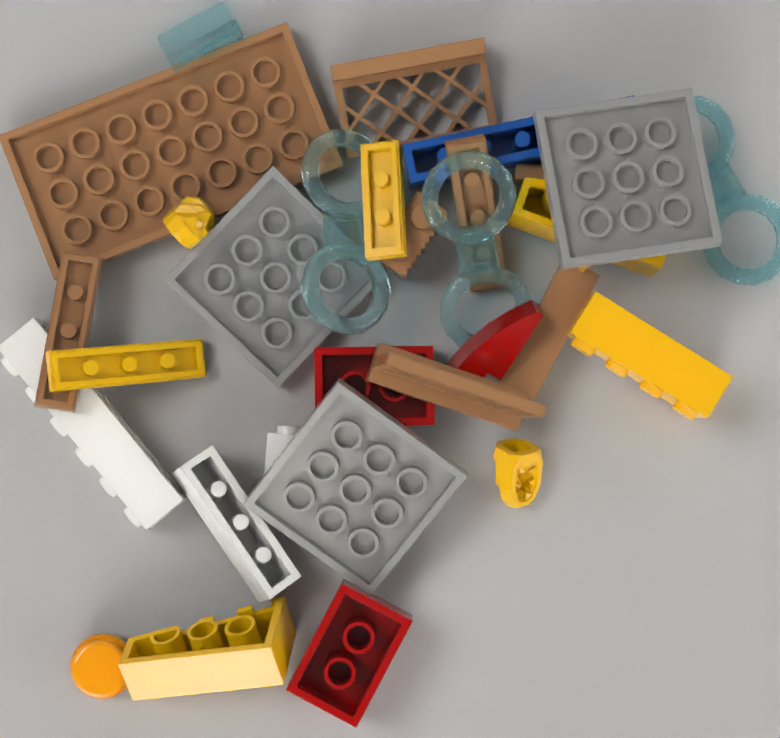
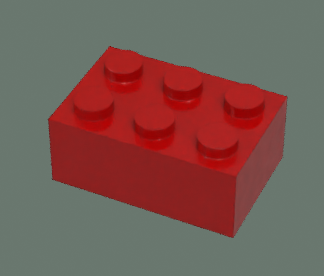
M377 346L314 347L315 408L338 378H340L404 426L435 425L434 404L366 382ZM392 346L434 361L433 346Z
M343 578L290 678L286 691L357 728L413 621L412 615L374 594L369 595L355 584Z

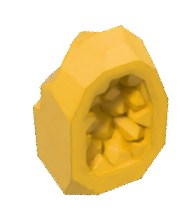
M185 196L164 216L162 221L170 233L184 247L191 249L214 226L215 214L201 198Z
M509 438L497 441L493 458L495 461V484L499 486L501 499L507 506L513 508L529 505L535 499L541 485L543 467L541 448L526 439Z

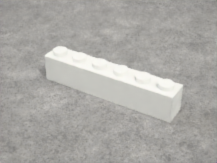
M33 317L0 344V352L4 356L0 361L14 377L21 376L28 385L25 392L35 403L48 326L42 319ZM99 388L79 389L75 413L48 409L53 415L49 419L52 426L63 437L67 435L71 437L78 446L74 449L76 455L87 467L93 465L102 475L99 479L100 484L110 496L115 497L118 495L127 506L123 510L136 527L139 528L143 525L146 530L152 528L188 498Z

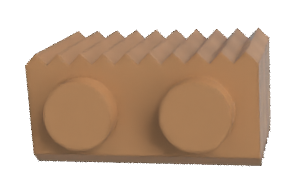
M417 191L405 208L407 257L375 260V262L401 280L407 279V273H411L412 267L416 266V260H420L421 254L425 252V248L429 247V243L433 241L434 235L438 234V230L447 221V210Z

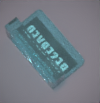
M224 2L208 8L158 36V41L175 73L182 70L181 67L202 56L204 58L216 52L215 50L245 39L236 20L233 19Z

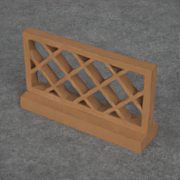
M484 37L330 65L347 159L361 156L360 149L353 150L350 135L359 120L378 133L372 143L378 142L381 136L390 141L395 139L386 134L385 131L396 114H399L416 126L407 140L400 141L401 144L497 124ZM478 64L481 81L474 91L470 92L456 82L454 78L463 66ZM456 68L450 77L441 71ZM435 72L447 81L435 100L416 87L425 73ZM418 75L412 84L403 78ZM397 79L409 88L397 107L378 94L387 80ZM380 82L374 91L365 85ZM450 84L469 97L457 115L438 103ZM359 86L371 95L359 114L345 105L343 88ZM481 87L483 90L484 101L476 96ZM412 91L431 103L419 123L400 110ZM374 98L393 110V113L381 130L362 117ZM472 100L486 109L488 125L473 128L461 119V116ZM434 107L453 119L445 133L435 135L423 126V123ZM346 111L356 117L350 127ZM457 122L466 128L451 132ZM419 129L429 135L413 139Z
M381 342L377 344L366 378V382L511 431H518L522 418H544L547 405L529 400L530 393Z

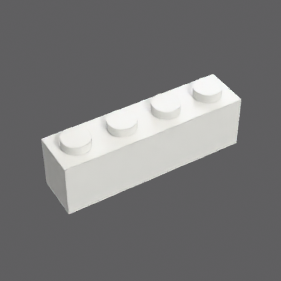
M213 445L171 473L258 602L270 600L302 577L264 520L243 505L247 495Z

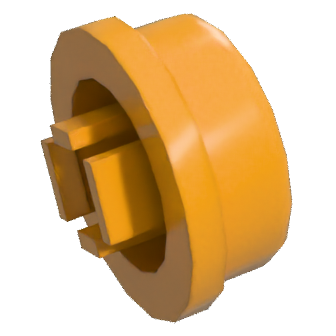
M103 633L92 635L80 643L73 653L70 667L72 678L82 692L88 696L103 699L114 697L126 689L127 685L118 666L126 642L118 636Z

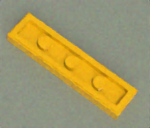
M202 339L45 352L50 392L207 377Z

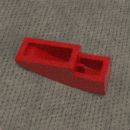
M530 300L510 309L489 322L469 338L446 365L483 378L488 373L501 380L544 316L538 303Z

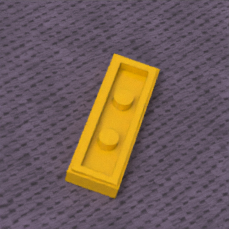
M398 139L360 144L365 258L368 261L407 257L402 144Z

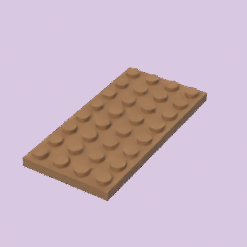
M287 22L0 134L1 145L54 280L58 278L62 251L102 257V263L172 236L162 220L185 196L201 198L215 214L214 219L226 215L272 166L294 187L344 168Z

